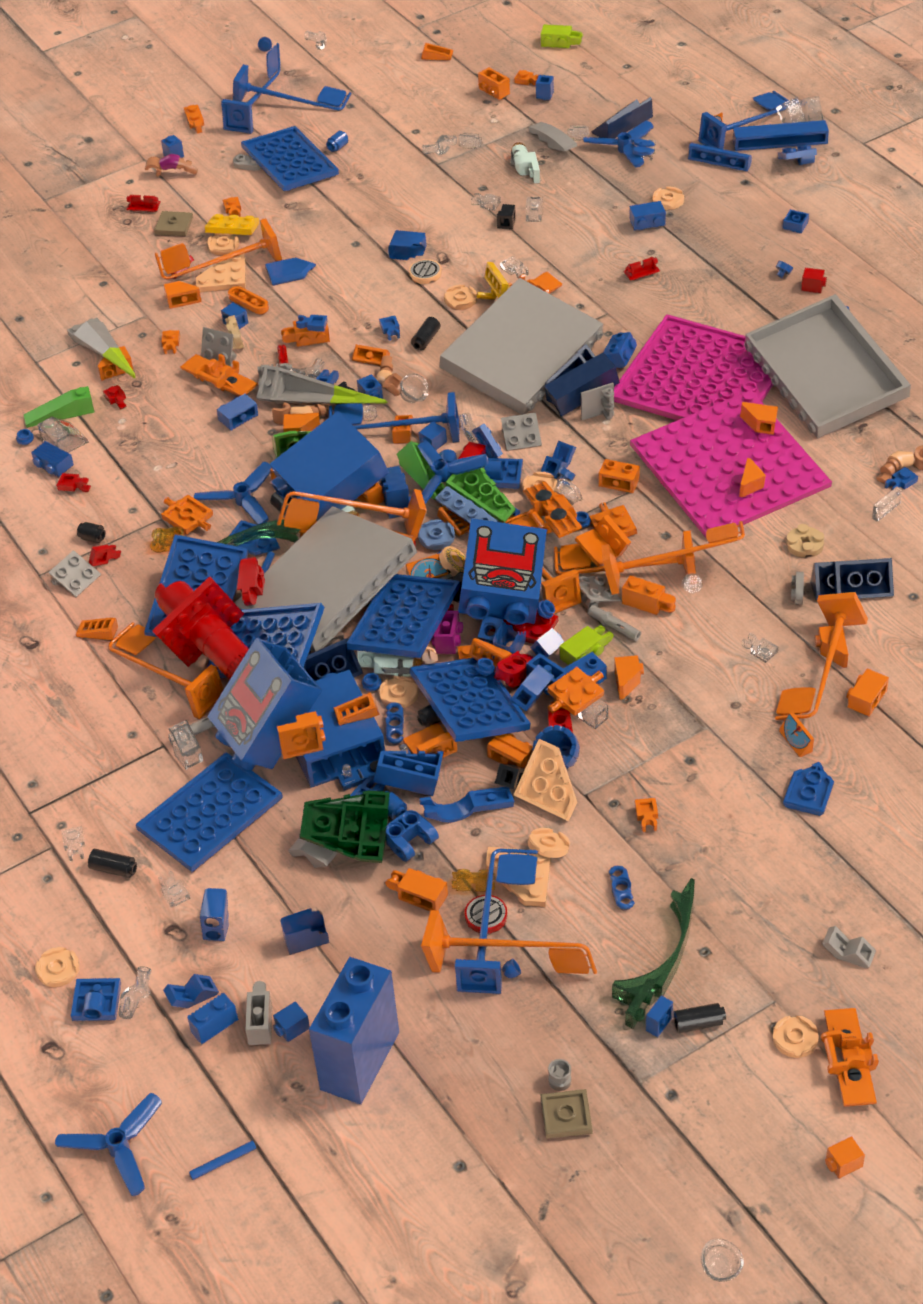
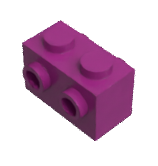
M447 611L432 637V645L436 648V654H456L457 646L461 644L460 633H463V622H460L459 611Z

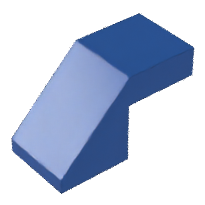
M558 440L553 456H546L541 472L550 473L557 479L561 475L557 472L559 467L567 468L570 465L576 447Z
M193 974L185 986L167 984L163 989L171 1006L190 1008L219 993L210 976Z

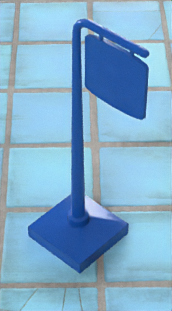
M279 43L274 45L266 55L267 75L270 80L262 87L264 89H267L280 73ZM256 93L247 103L223 99L221 104L224 130L251 134L254 131L252 104L260 97L261 93Z
M244 64L233 80V100L242 102L247 92L252 91L332 110H342L352 94L349 92L346 95L344 90L325 86L321 90L317 102L253 86L251 83H248L249 66Z
M772 91V93L767 92L753 97V100L762 107L772 111L728 125L708 112H704L701 116L698 141L705 146L723 149L726 131L789 109L793 106V103L776 91Z
M455 392L448 393L446 413L441 415L358 425L363 420L362 404H339L335 406L334 410H332L331 405L329 406V417L332 416V412L335 414L339 411L352 425H356L354 427L357 430L442 422L443 424L447 423L452 442H460L459 414Z
M501 848L492 852L479 939H487L495 855L498 853H508L499 855L497 882L512 885H530L535 883L537 857L529 854H538L537 850ZM478 946L476 960L456 959L457 992L502 993L500 961H485L486 946Z

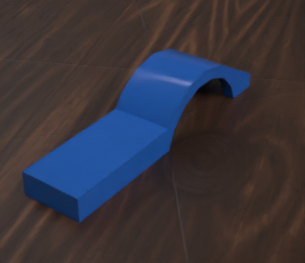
M508 787L468 791L465 797L452 804H437L432 801L431 797H424L419 800L420 805H423L425 809L424 816L441 822L460 821L470 816L473 812L514 807L515 802Z

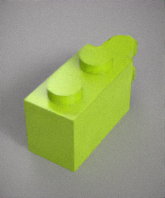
M543 24L541 47L570 48L571 45H579L582 42L583 34L581 31H572V26Z
M587 625L559 645L560 659L567 665H570L591 652L599 656L604 651V646L612 641L614 635L610 631L603 634L605 628L602 625L595 629Z

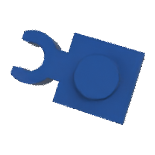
M311 314L310 318L299 315L298 321H296L297 328L307 327L309 331H325L328 321L327 315Z
M395 315L379 319L383 334H387L389 341L393 335H396L398 339L400 338V326Z
M904 467L894 473L892 479H888L885 482V488L892 487L893 494L897 493L900 487L905 490L918 482V475Z

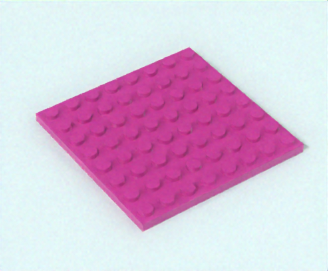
M666 314L619 380L620 383L614 387V402L679 420L749 390H752L763 402L773 384L768 374L766 375L763 372L761 365L755 362L750 351L748 352L745 349V336Z
M752 390L630 440V446L705 538L706 531L709 528L730 523L739 525V521H742L743 525L825 490L832 485V481L777 418L774 435L755 432L740 417L742 402L764 405ZM747 458H751L766 475L764 488L742 498L739 497L740 485Z

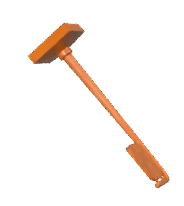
M262 219L260 224L263 239H260V242L171 276H165L163 270L167 274H171L190 267V258L184 243L161 250V257L158 256V253H155V258L162 278L167 280L259 248H267L275 262L282 260L277 236L267 219Z
M417 489L413 490L408 508L404 507L403 509L308 493L290 492L284 499L277 525H280L283 519L285 527L308 531L315 524L319 512V502L292 498L290 503L287 504L289 497L296 495L402 516L407 534L415 536L416 541L427 509L422 492ZM286 505H288L285 518H283Z
M528 511L506 521L508 524L539 528L535 521L528 517ZM544 568L542 569V577L545 579L541 583L543 601L549 600L555 607V613L581 603L579 573L575 569L554 578Z
M739 521V525L730 523L707 529L706 538L708 544L627 562H617L610 545H603L602 561L611 594L619 593L620 573L626 569L743 539L745 536L743 522Z
M691 530L683 531L682 549L693 547ZM578 543L562 545L559 552L558 548L554 547L555 572L558 575L566 573L559 571L558 565H561L563 571L591 566L592 560ZM694 552L638 566L683 564L689 584H697ZM558 553H560V563H559V564H558ZM604 566L576 571L579 574L601 572L605 571Z
M856 592L818 595L817 602L828 625L834 626L814 710L809 714H804L811 711L816 693L815 688L785 689L781 693L776 710L777 714L783 716H776L775 720H785L790 712H793L798 719L811 718L817 713L842 626L864 625L868 621V617Z
M132 622L109 643V650L186 687L185 692L193 716L200 720L213 708L224 690L217 667L213 665L208 666L191 682L114 649L112 645L117 641L116 647L137 655L156 639V637L145 635V627L139 624L134 626L135 623Z
M430 910L421 947L432 972H441L446 949L450 948V946L578 947L549 948V958L554 970L557 973L588 974L589 968H591L593 974H597L590 949L584 944L453 938L448 934L439 910Z

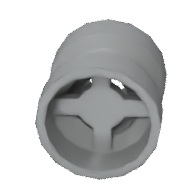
M564 1059L552 1061L548 1067L549 1085L557 1091L568 1089L571 1085L570 1064Z

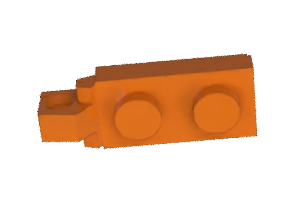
M189 105L188 107H183L189 127L195 128L196 133H202L201 126L205 124L199 106Z

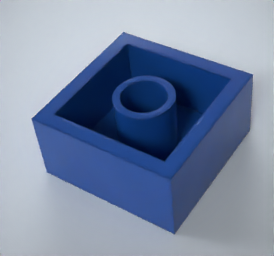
M790 209L783 220V229L802 233L809 222V214Z
M662 995L646 1015V1031L659 1037L673 1018V1001Z

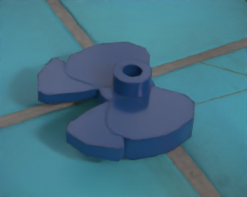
M634 140L633 144L636 147L633 148V153L635 155L646 156L654 152V149L648 148L655 145L651 140Z

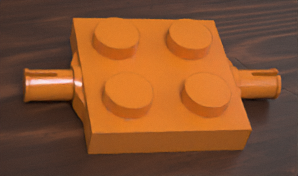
M186 495L177 501H173L169 497L164 499V504L168 505L169 508L161 513L163 520L186 535L197 527H202L206 531L210 530L211 524L206 521L213 516V510L190 495Z
M603 502V505L602 503L599 504L602 512L589 516L593 528L597 526L604 516L608 515L627 537L637 534V528L624 505L608 509L607 504Z
M576 667L548 686L547 692L555 699V702L548 706V710L554 713L559 708H563L574 716L579 714L604 696V690L596 684L597 681L604 677L602 672L597 671L592 676H588Z

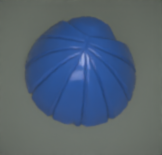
M554 725V727L549 726L543 729V732L540 731L536 736V740L533 743V751L538 740L541 739L560 749L566 770L575 765L579 757L580 747L576 736L569 729Z

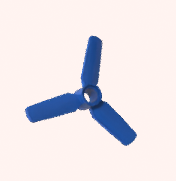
M646 120L628 133L622 132L618 134V139L584 137L583 142L618 145V151L624 153L632 165L637 168L644 164L642 156L633 153V148L636 146L632 143L635 139H641L652 130L653 124Z
M428 441L418 444L419 450L435 473L422 492L425 504L439 484L446 482L452 474L458 475L488 466L487 455L482 454L461 458L448 464Z
M267 462L261 463L244 482L234 485V491L198 492L194 494V499H235L236 504L242 506L259 526L264 525L269 518L256 498L251 496V493L256 491L269 476L271 466Z
M149 1093L123 1120L120 1128H112L106 1135L58 1134L55 1139L56 1147L89 1150L108 1148L110 1155L115 1158L116 1166L131 1196L139 1195L145 1189V1185L134 1155L130 1150L128 1140L139 1134L161 1106L162 1101L157 1095Z

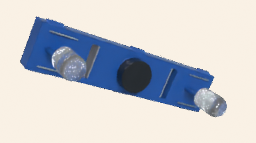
M406 744L400 745V751H406V754H411ZM373 761L370 764L351 770L350 765H343V773L338 775V780L343 790L345 791L362 784L369 776L374 777L378 761Z

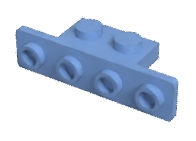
M448 486L435 497L437 502L469 524L471 523V518L498 522L484 509L479 508L471 500H467Z

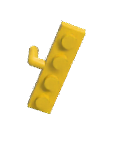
M487 262L484 278L491 287V293L477 292V298L495 300L503 295L510 288V285L495 264Z

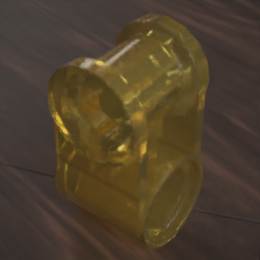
M181 527L154 529L151 534L153 541L150 543L151 550L157 553L170 551L175 534L185 536Z

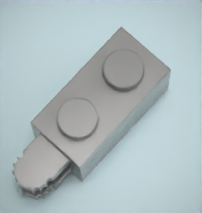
M259 980L253 984V991L247 992L245 1030L249 1045L271 1044L272 1001L270 992L266 990V983Z

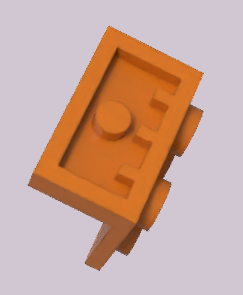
M608 515L604 516L594 529L575 538L578 545L598 567L603 565V545L609 544L615 558H618L632 543Z
M438 723L403 738L404 744L412 754H418V751H425V754H437V751H444L442 757L444 758L457 752V742L454 741L449 732L445 733Z

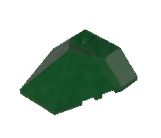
M369 790L363 791V794L350 796V794L343 795V798L331 800V797L304 802L300 839L358 861L382 863L385 850L386 827L388 824L390 792Z

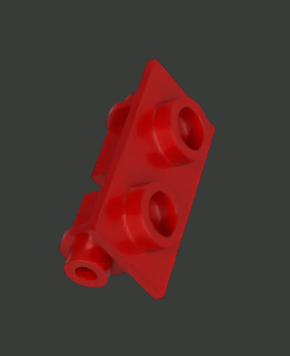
M130 194V196H127V202H129L127 210L157 212L161 203L155 195H144L143 200L141 195Z
M650 257L642 260V265L640 261L628 264L623 272L632 281L660 272V269L656 266L658 264L657 258Z

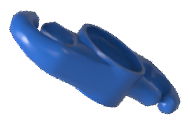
M392 702L386 706L388 710L386 712V739L392 744H398L403 740L404 712L403 707L399 703ZM393 707L398 709V711L394 713L390 712L389 710ZM392 720H398L400 722V724L397 726H392L389 723ZM396 733L400 735L397 739L391 737Z
M613 866L609 870V874L611 875L610 879L612 881V893L615 903L620 909H630L635 902L632 900L633 895L631 894V881L628 871L623 866ZM615 871H620L622 873V875L618 877L612 874ZM619 884H624L628 888L626 890L620 891L616 889V886ZM625 898L631 900L628 904L621 902Z

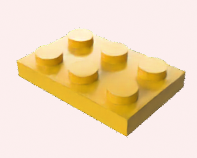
M215 214L206 224L205 233L252 235L259 225V218H254V216L250 215L239 217L238 215L223 216V214Z

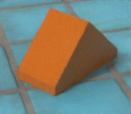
M747 458L740 485L739 497L742 498L764 488L766 475L751 458Z

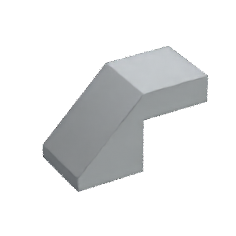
M300 837L288 850L293 857L305 855L314 868L326 867L338 854L332 850L302 840Z
M836 926L829 927L822 943L835 958L864 968L870 967L876 952L863 937L849 940Z

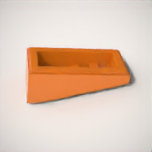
M425 43L421 59L451 60L454 50Z
M396 415L394 421L413 419V415ZM412 425L393 426L392 437L394 444L409 443L411 441Z
M445 506L438 508L437 516L444 523H450L458 536L469 532L470 524Z
M117 619L82 620L76 637L113 640L118 629Z
M474 638L468 656L477 661L481 658L490 659L493 661L496 670L497 663L512 653Z
M371 692L333 708L339 725L380 715Z

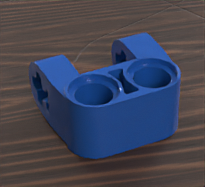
M413 810L404 812L386 827L387 845L404 862L415 856V851L408 842L417 835L429 845L439 838V834L433 825Z

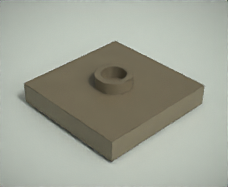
M162 211L154 230L155 235L186 236L193 219V213Z
M586 1089L540 1094L546 1139L593 1134Z

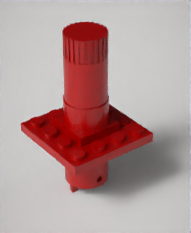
M210 576L195 591L184 581L174 582L166 588L160 583L155 590V598L159 608L167 617L152 632L187 667L195 663L204 654L230 680L249 650L230 628L240 620L244 613Z

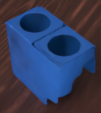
M395 230L388 246L389 257L391 259L409 260V258L423 256L427 247L425 233Z
M502 622L493 638V645L505 649L512 654L517 651L520 653L526 640V631L524 634L523 632L519 634V632L513 630L512 625H506V622L504 624ZM509 641H513L511 646H506Z
M206 888L200 911L203 940L225 941L229 927L227 890ZM206 919H216L219 925L213 927V924H207Z
M309 908L282 917L280 920L283 937L290 955L329 943L324 918L320 911L312 912V909Z

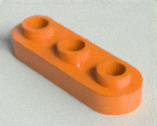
M234 286L228 290L231 301L256 314H264L269 310L266 299L243 287Z

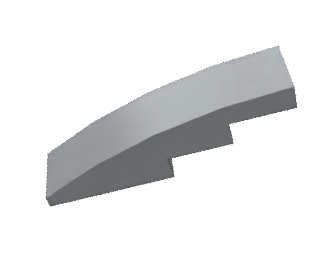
M539 122L529 127L530 133L538 134L539 140L547 142L548 147L551 149L567 151L577 146V143L572 138L550 124Z

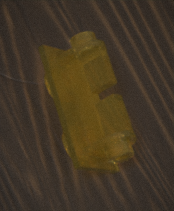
M458 869L457 872H452L453 879H456L452 880V889H456V891H471L472 884H476V892H486L489 870L482 869L478 872H470L468 869ZM493 873V880H496L495 873ZM492 881V890H495V882Z

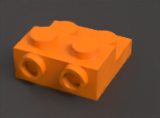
M316 711L297 715L296 722L277 726L283 759L323 750L322 742L326 741L324 730H320V728H324L321 715L317 716Z

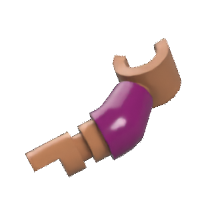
M169 154L161 159L150 157L145 166L147 171L149 168L157 169V177L161 175L162 169L176 170L178 168L181 170L183 168L184 171L196 175L198 168L191 166L192 161H184L183 158H180V155Z

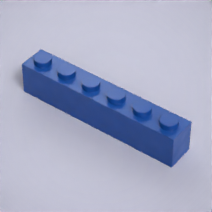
M826 120L733 127L735 151L828 144L829 129Z

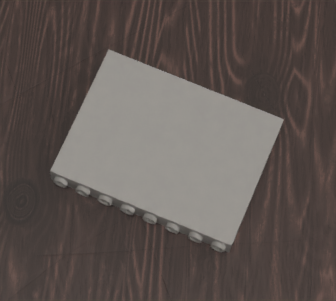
M519 278L440 355L439 367L523 415L531 411L535 404L544 398L546 394L545 382L584 344H587L592 349L594 343L602 338L604 334L603 323Z
M836 294L745 334V349L748 352L750 351L755 362L761 365L763 372L771 378L772 384L778 387L782 397L789 401L790 407L796 410L800 420L807 424L809 431L814 433L817 439L910 397L911 384Z
M332 506L264 573L263 595L257 596L256 604L245 606L242 596L235 604L240 610L322 603L325 608L310 651L315 652L324 648L417 553V550L411 538Z

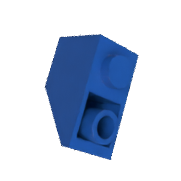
M538 664L510 700L523 710L528 711L554 678V675Z

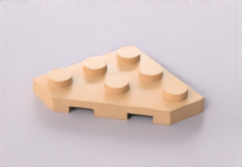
M245 254L216 263L197 276L196 286L199 287L200 292L229 290L234 286L246 288Z
M539 739L514 792V796L569 821L577 804V799L560 749Z
M488 847L486 869L488 871L492 852L501 848ZM498 853L495 855L494 875L497 876L499 855L508 853ZM529 854L537 857L535 883L530 885L501 884L507 890L513 892L524 906L546 907L551 858L539 854Z

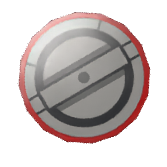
M485 895L473 898L465 908V921L468 927L480 933ZM491 895L487 934L499 931L505 925L508 917L504 901Z

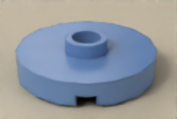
M430 520L422 525L418 533L419 542L427 549H444L451 545L455 539L454 527L448 522L444 523L442 520Z

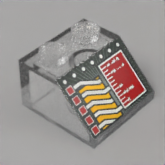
M51 417L37 424L43 442L47 441L68 453L89 443L88 439L71 422Z

